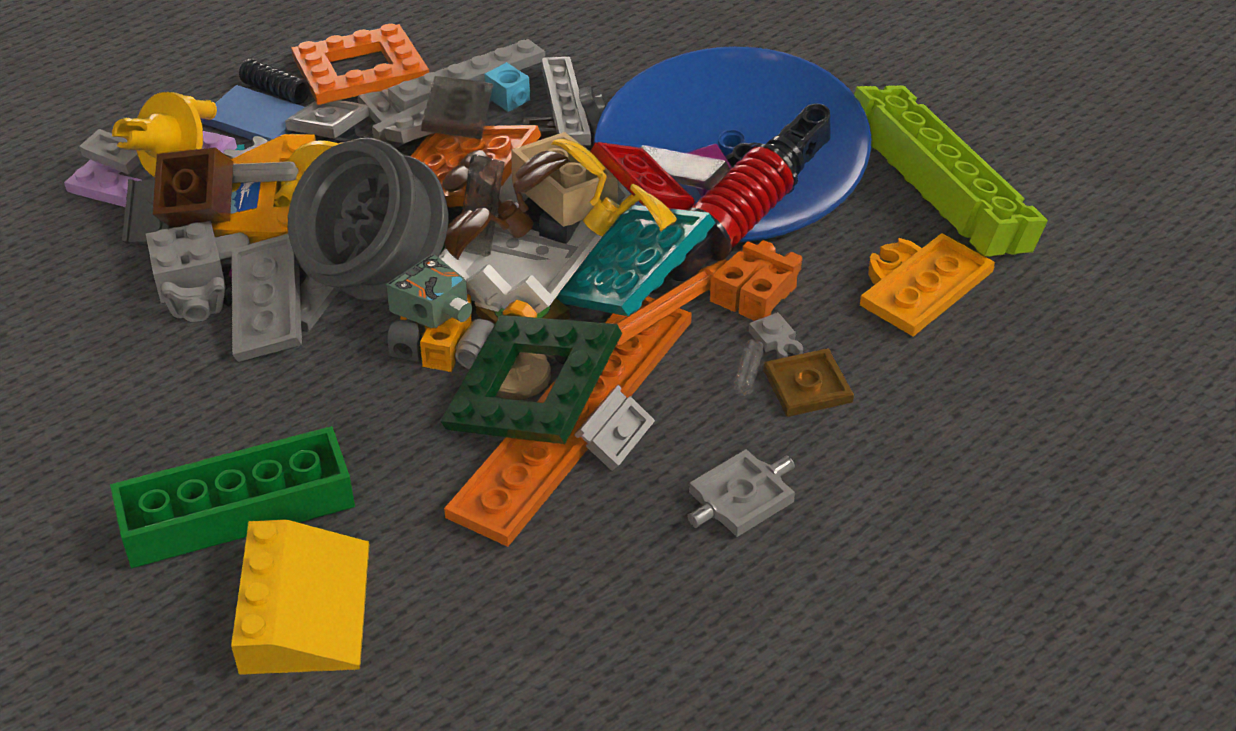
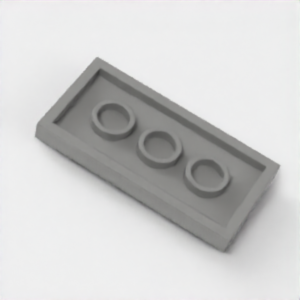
M284 234L232 249V355L240 362L302 345L299 262L290 244L289 235Z

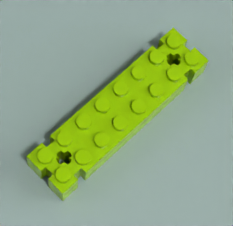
M904 85L885 86L884 90H879L876 86L856 87L854 96L865 111L870 125L871 146L878 150L887 159V162L895 167L904 176V179L911 183L921 193V196L929 201L939 211V214L957 229L960 235L971 238L969 242L976 248L978 253L986 257L1004 255L1005 252L1016 255L1018 253L1034 251L1048 220L1035 207L1026 206L1023 203L1025 198L924 104H917V97Z

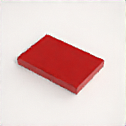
M602 142L594 143L591 153L633 196L636 194L630 189V186L635 184L648 194L656 197L668 208L687 210L693 206L694 198L643 148Z

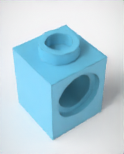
M506 62L484 74L486 97L507 112L530 101L529 77Z

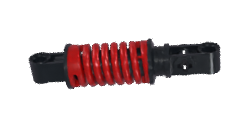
M822 104L808 105L790 124L786 125L777 136L772 137L766 144L755 143L752 145L744 157L720 181L715 183L712 189L708 190L695 205L687 209L688 211L710 213L716 223L707 232L706 238L696 244L686 254L685 260L668 273L671 279L686 281L694 276L709 259L721 261L727 258L732 251V247L736 246L776 206L777 202H780L786 194L794 190V186L798 183L797 175L803 170L805 163L809 162L816 152L831 138L830 110L828 107Z

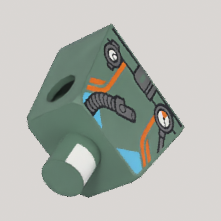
M436 255L428 256L386 284L389 311L427 327L437 328L451 317L464 322L471 315L472 305L467 302V288L464 277Z

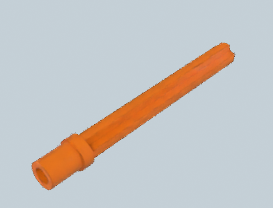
M728 260L717 261L710 266L702 268L696 275L617 322L616 324L619 326L622 335L616 346H620L707 290H710L711 276Z

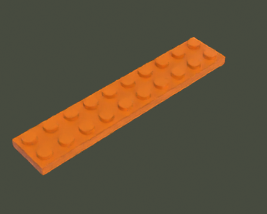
M647 296L642 301V305L640 308H642L643 306L647 305L655 299ZM679 308L620 346H615L566 443L559 444L506 437L444 508L445 518L509 547L588 450L586 447L588 443L581 437L577 438L574 435L617 385L622 388L620 391L627 398L633 395L691 324L692 313ZM612 314L605 323L616 324L627 316ZM555 381L539 398V400L537 401L538 403L545 402Z

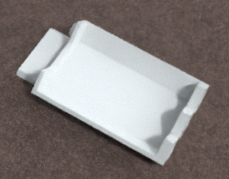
M512 174L495 194L502 203L506 200L518 202L513 188ZM618 181L617 204L619 205L631 194ZM522 193L523 200L525 201L528 196ZM492 199L486 207H481L488 209L491 214L498 217V206ZM490 220L484 230L466 246L459 260L455 259L446 247L440 253L439 258L464 277L467 294H470L471 300L475 301V306L499 312L501 308L505 309L511 302L520 300L528 303L538 314L550 306L602 236L594 233L581 220L567 243L568 245L578 247L570 258H565L569 250L519 240L517 248H508L506 242L511 238L496 235L494 232L486 242L548 258L547 260H533L484 249L482 245L494 226L501 228ZM530 230L527 233L528 235L544 238L539 236V232ZM538 246H547L549 252L539 255L536 253V248Z

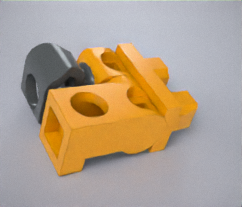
M467 294V302L472 305L471 296ZM470 315L466 321L460 322L451 317L437 328H430L401 316L400 321L391 324L388 331V347L391 357L420 362L422 357L423 367L452 372L456 364V346L472 323ZM420 334H421V335H423V337H422V339H421V341H420V344H419V339H420ZM396 344H406L412 349L413 354L400 352Z

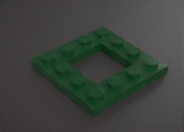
M500 315L442 417L441 423L445 429L451 431L565 444L622 335L619 326L611 323ZM520 352L568 357L544 403L495 398Z

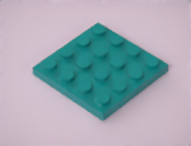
M633 205L615 221L607 233L598 241L556 296V299L567 305L629 316L641 307L642 301L653 290L663 284L664 278L674 267L679 266L685 260L686 254L696 244L706 238L707 232L716 222L710 213L670 209L677 220L674 224L660 231L655 219L646 206Z

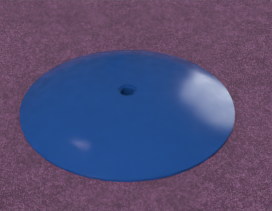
M734 46L716 47L684 53L657 63L636 75L618 90L608 102L597 124L594 143L602 142L643 148L694 198L695 202L693 205H695L701 198V195L688 176V152L717 144L723 155L727 156L733 153L734 147L741 143L750 144L755 142L766 144L772 137L777 136L786 125L790 124L806 106L811 104L825 105L830 110V140L816 152L809 162L805 163L803 170L797 175L798 183L794 186V190L786 194L780 202H777L776 206L739 241L747 242L768 239L801 229L818 221L843 203L854 191L867 168L871 152V132L866 113L858 99L844 83L830 72L805 59L784 52L755 47ZM639 201L634 204L644 206Z

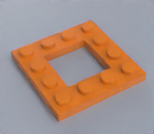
M385 24L375 30H358L352 35H334L324 41H306L300 43L299 46L291 47L294 61L303 78L308 81L310 91L317 105L382 91L403 81H410L429 73V68L400 24ZM381 51L389 64H378L372 69L363 71L351 70L345 75L337 76L330 62Z

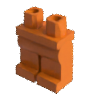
M762 240L757 245L747 241L743 245L742 251L737 252L711 276L710 301L734 312L739 308L740 315L754 321L771 315V311L796 288L797 276L802 265V257L794 252L787 253L785 256L777 254L774 245L765 240Z

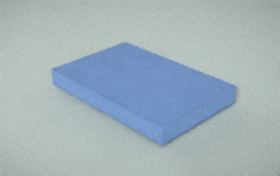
M236 85L215 103L217 107L215 118L212 120L202 119V122L205 125L250 140L255 136H260L270 141L283 134L293 132L287 130L285 120L305 107Z

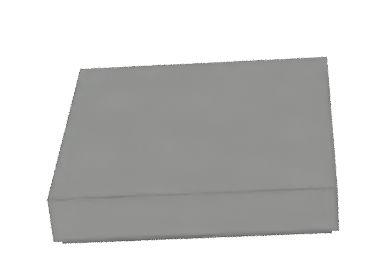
M338 100L317 105L316 101L287 118L285 122L287 130L335 139L368 117L370 113L369 107L366 104Z

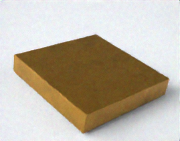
M829 348L764 362L763 370L787 417L853 403L854 394Z

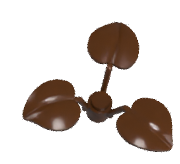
M476 150L464 156L458 165L447 173L442 183L443 187L448 192H454L463 188L471 179H474L498 206V217L491 214L486 208H477L474 212L468 210L461 213L448 225L444 242L448 252L455 259L459 260L466 246L484 230L490 220L498 224L504 231L507 229L513 238H520L526 235L532 229L534 222L526 213L529 207L525 204L522 193L531 190L557 169L571 162L568 157L553 151H542L531 157L516 173L518 180L513 184V188L518 202L506 200L502 203L477 175L489 162L487 154L484 151Z

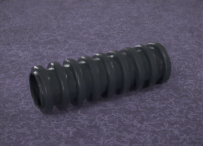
M254 59L244 61L239 69V77L243 83L295 104H301L309 96L310 85L307 80Z

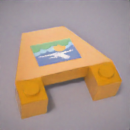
M283 134L231 160L234 161L233 164L287 162L294 151L300 146L316 141L315 134ZM281 181L232 183L230 222L211 223L214 237L241 232L247 235L250 244L288 234L289 207H276L274 201H276L274 196L281 188Z

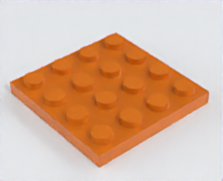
M538 125L453 126L429 134L411 157L425 163L435 173L442 186L447 207L473 206L474 208L486 207L490 203L491 198L476 181L471 179L463 188L454 192H448L442 184L447 173L457 166L460 160L470 152L476 150L484 151L489 158V162L477 175L496 194L512 174L511 150L536 142L541 134Z

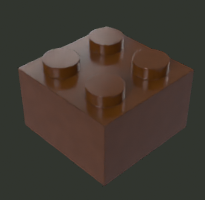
M216 147L157 154L153 215L170 227H181L211 221V223L230 222L234 161Z

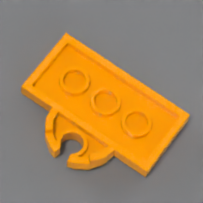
M943 233L923 248L912 241L898 238L897 243L881 246L880 255L876 253L871 254L868 275L875 285L861 295L860 306L914 337L989 276L994 270L995 262ZM880 257H881L883 260H885V261H890V262H892V263L884 262V261H882V260L880 259Z

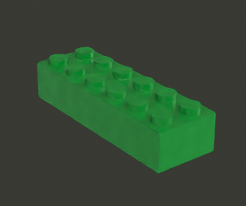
M332 426L110 484L121 539L131 568L247 537L249 521L290 520L299 523L355 507L350 475Z

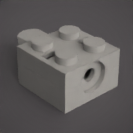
M211 221L196 222L186 226L146 233L160 302H165L161 296V284L164 282H172L181 288H194L207 285L215 277L224 279L222 268L232 266V249L250 244L247 235L240 232L214 237Z

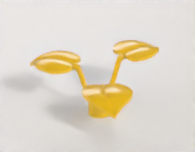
M557 139L552 142L551 145L562 147L583 167L597 175L599 179L594 197L589 202L594 207L583 219L585 225L597 235L603 237L620 215L639 200L647 207L660 231L676 222L677 218L671 212V208H668L656 197L648 194L635 184H632L630 189L636 195H629L619 205L609 197L601 200L600 196L607 176L603 172L605 167L600 161L577 142L568 139Z

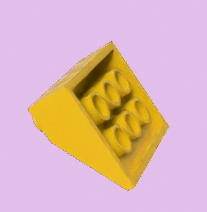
M290 520L248 522L231 643L239 675L360 669L369 541Z

